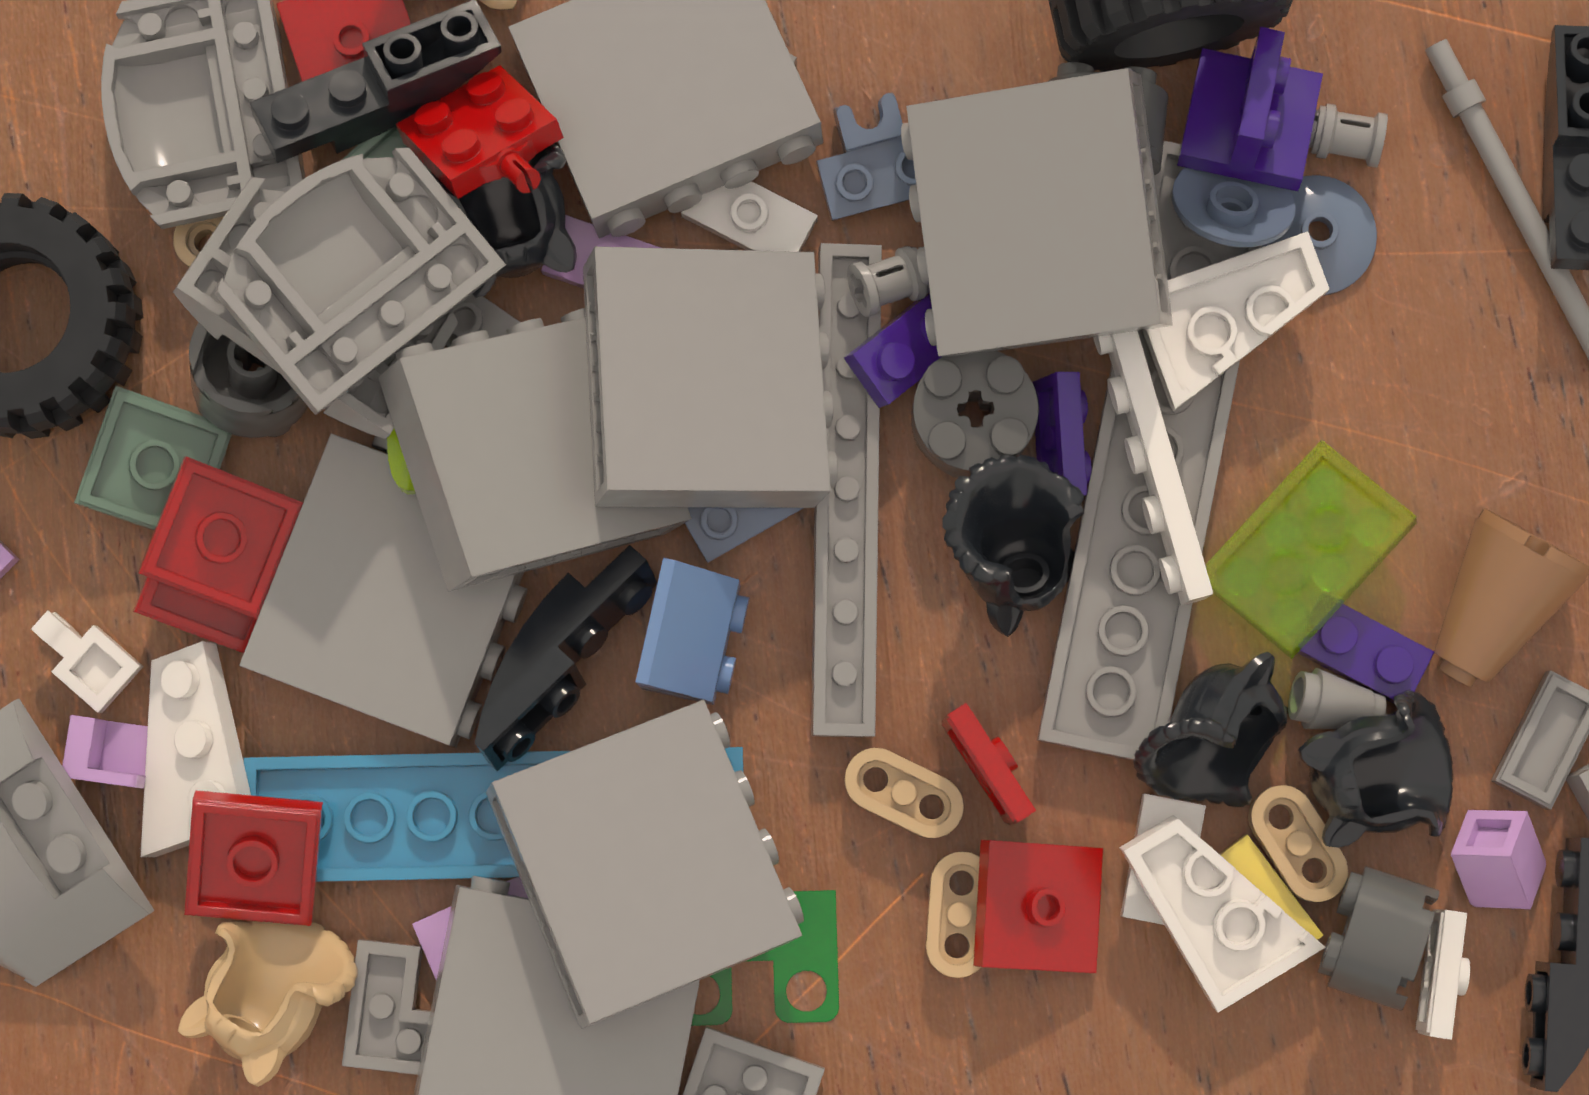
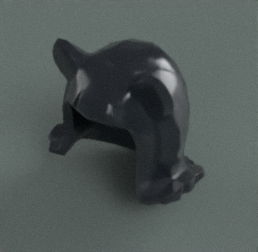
M557 142L538 152L528 162L539 172L541 177L540 184L535 190L528 184L530 193L518 191L508 178L503 177L499 180L485 183L457 199L431 172L432 176L506 264L502 270L473 293L475 298L483 297L489 293L498 277H523L536 271L542 265L564 273L574 270L577 259L576 247L565 228L564 196L552 174L553 169H561L566 163L565 154L559 148Z
M1006 454L1001 455L998 460L991 457L986 459L983 464L976 463L969 468L970 476H959L954 484L955 489L949 493L950 500L946 503L947 512L942 518V527L946 530L944 540L947 547L952 548L955 560L959 561V567L966 574L977 594L986 602L990 623L1002 635L1009 637L1019 626L1024 611H1035L1047 606L1062 592V589L1068 582L1075 554L1070 548V527L1075 520L1084 514L1081 506L1084 498L1078 487L1072 485L1068 478L1060 476L1058 472H1051L1046 462H1039L1035 457L1020 455L1016 458Z
M1267 651L1254 657L1243 667L1231 663L1218 664L1206 668L1195 676L1183 691L1170 722L1165 726H1159L1150 731L1148 738H1144L1138 748L1139 750H1136L1133 766L1137 771L1136 776L1138 779L1145 782L1158 795L1169 796L1176 800L1183 799L1189 802L1193 799L1197 801L1207 799L1210 803L1221 804L1224 802L1227 806L1231 807L1250 805L1252 801L1248 786L1250 774L1264 756L1275 736L1280 734L1287 724L1288 707L1284 705L1282 697L1270 682L1274 671V656Z
M1412 690L1394 696L1397 711L1390 714L1364 716L1348 721L1333 732L1328 731L1316 734L1298 749L1301 760L1310 766L1309 778L1313 794L1319 804L1330 815L1322 834L1325 846L1337 848L1349 846L1358 840L1364 832L1396 833L1420 822L1429 825L1430 836L1439 837L1445 828L1447 815L1450 812L1452 803L1453 761L1450 754L1449 741L1444 735L1445 727L1440 721L1436 706L1422 694Z

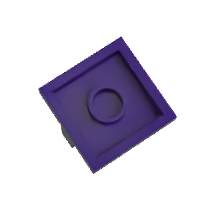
M1260 27L1251 58L1202 48L1177 166L1298 192L1303 180L1323 73L1290 67L1291 58L1280 56L1285 32Z

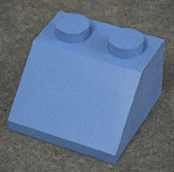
M663 558L635 681L642 690L697 702L704 700L706 704L710 705L715 704L717 692L729 693L736 658L726 656L725 654L730 632L742 634L750 598L739 595L741 587L739 579L680 561Z

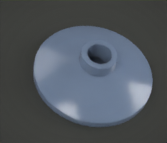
M1183 168L1180 171L1172 189V204L1183 223L1198 235L1227 246L1256 247L1274 242L1289 230L1296 211L1295 199L1291 190L1190 168Z
M1303 176L1299 191L1291 190L1296 204L1295 216L1291 227L1282 237L1274 242L1262 245V247L1305 232L1309 233V224L1312 222L1320 221L1326 224L1330 232L1329 239L1317 241L1311 236L1310 238L1329 286L1328 292L1323 296L1331 295L1352 285L1368 268L1376 249V223L1367 202L1351 186L1327 176Z

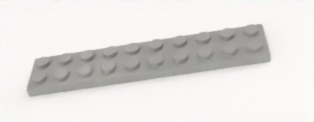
M1164 141L1161 171L1154 175L1167 280L1262 248V246L1233 247L1219 244L1198 235L1183 223L1172 204L1174 181L1180 171L1185 168L1177 166L1181 144ZM1140 330L1138 334L1200 549L1203 552L1240 361L1172 412L1143 331ZM1112 364L1109 378L1115 377ZM1107 385L1091 465V478L1087 485V495L1083 505L1084 514L1080 520L1074 550L1075 554L1068 580L1037 741L1134 760L1136 750H1139L1138 748L1144 738H1148L1149 732L1170 722L1193 603L1181 606L1178 593L1168 594L1159 567V558L1166 557L1167 554L1160 532L1151 534L1147 526L1142 508V498L1150 495L1143 472L1134 474L1130 467L1124 440L1132 436L1126 413L1116 414Z

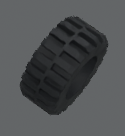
M1293 0L1048 1L1061 56L1067 62L1084 63L1092 66L1095 71L1107 72L1125 67H1163L1190 58L1194 60L1200 58L1202 48L1214 51L1232 48L1239 45L1241 41L1256 38L1260 27L1274 28L1278 25L1282 18L1287 16Z
M4 193L1 198L2 203H0V272L12 266L28 263L42 264L54 270L68 287L70 315L62 339L47 357L24 370L9 373L0 372V436L13 438L15 434H23L30 439L49 437L50 428L59 426L68 431L83 424L80 414L89 408L97 413L101 412L110 402V398L105 393L115 381L122 386L125 385L132 373V370L125 365L129 352L139 354L143 336L135 330V321L144 318L142 300L133 292L132 288L137 282L130 267L121 260L118 255L119 251L88 221L76 212L71 213L55 201L40 197L36 202H32L23 193Z

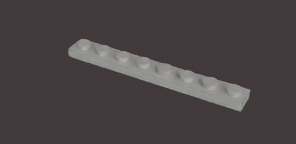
M820 243L818 248V273L823 275L825 283L824 304L822 309L818 310L820 332H826L829 340L828 364L825 369H822L824 391H830L833 399V420L830 428H826L828 451H834L836 454L838 474L835 487L831 488V492L814 510L811 736L875 737L880 408H878L844 360V357L881 329V306L876 315L864 317L860 313L849 289L847 269L850 264L858 261L863 262L865 265L881 261L882 245Z

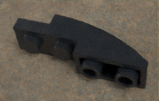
M471 0L362 43L364 58L250 102L252 115L276 162H282L331 142L337 154L361 144L395 127L397 123L413 115L421 106L447 96L480 72L502 51L501 44L477 1Z
M1554 25L1551 34L1543 144L1544 223H1549L1551 269L1589 270V26Z
M631 545L623 550L586 587L568 572L544 597L524 623L506 652L490 686L481 712L475 739L476 746L496 771L502 768L508 761L514 762L526 754L535 741V734L553 717L559 718L573 708L580 697V690L587 685L575 663L581 658L585 659L594 655L605 643L608 631L625 615H633L638 612L651 597L652 589L657 585L656 578L648 561Z
M1566 838L1565 850H1559L1556 857V884L1558 887L1564 888L1563 913L1557 912L1555 914L1552 939L1554 949L1561 951V963L1536 961L1535 974H1528L1525 984V1006L1528 1012H1533L1532 1037H1526L1523 1043L1522 1069L1524 1075L1531 1076L1530 1087L1543 1091L1558 1092L1577 1068L1589 1048V838Z

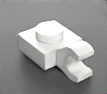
M47 610L31 628L43 641L64 657L51 672L97 713H103L144 667L96 625H93L82 637L56 612L51 613Z

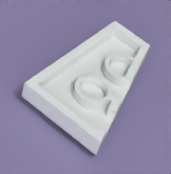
M1308 232L1167 280L1173 326L1142 331L1172 412L1328 292L1329 286Z
M201 641L151 660L145 766L146 778L140 857H157L189 846L192 800L195 790L251 795L216 643Z
M1174 815L1119 847L1211 1006L1217 1012L1222 1011L1326 948Z

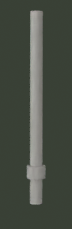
M1444 39L1425 50L1447 92L1442 98L1452 117L1461 118L1589 360V306L1569 269H1551L1550 233L1481 105L1486 99L1475 79L1468 80L1448 40Z

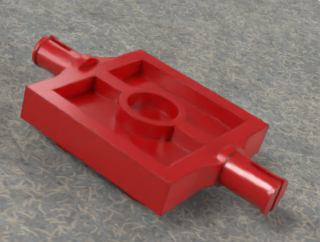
M501 65L488 72L474 76L464 86L437 101L421 106L413 115L396 124L403 143L413 151L419 160L457 199L485 183L499 180L503 177L508 178L518 191L530 193L528 184L535 190L540 184L541 177L539 172L528 162L538 152L564 138L557 118Z

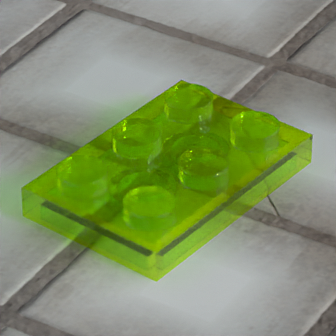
M1321 440L1207 562L1205 566L1213 593L1287 656L1293 659L1417 524V516L1326 442Z

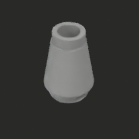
M1319 668L1314 669L1312 673L1300 671L1296 675L1288 700L1290 719L1300 721L1304 729H1338L1348 721L1364 716L1383 715L1386 712V698L1384 695L1374 693L1369 689Z

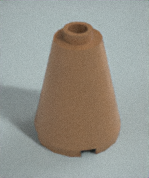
M1483 508L1478 518H1475L1434 652L1444 659L1439 669L1469 687L1473 686L1477 678L1489 683L1585 583L1589 575V565L1500 515Z

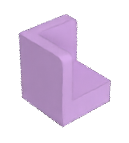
M71 715L62 766L70 779L144 789L148 726Z
M1467 811L1452 849L1451 857L1470 904L1474 907L1531 909L1546 869V860L1528 812Z

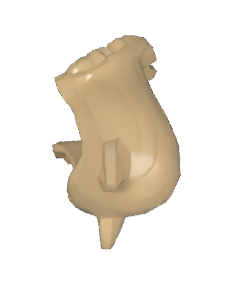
M238 920L222 922L218 925L215 934L224 939L227 944L226 950L208 972L204 996L195 1000L186 1009L181 1018L178 1032L186 1038L212 1036L224 1052L242 1061L244 1075L249 1083L259 1087L270 1081L279 1071L283 1059L297 1050L310 1036L322 1006L329 1007L333 1003L340 1001L345 996V992H349L354 987L358 977V969L354 963L355 958L348 945L335 933L326 931L325 927L317 923L305 926Z

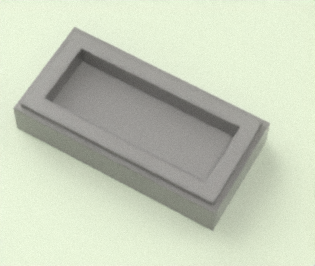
M1551 670L1546 671L1491 782L1545 810H1551L1589 735V690Z

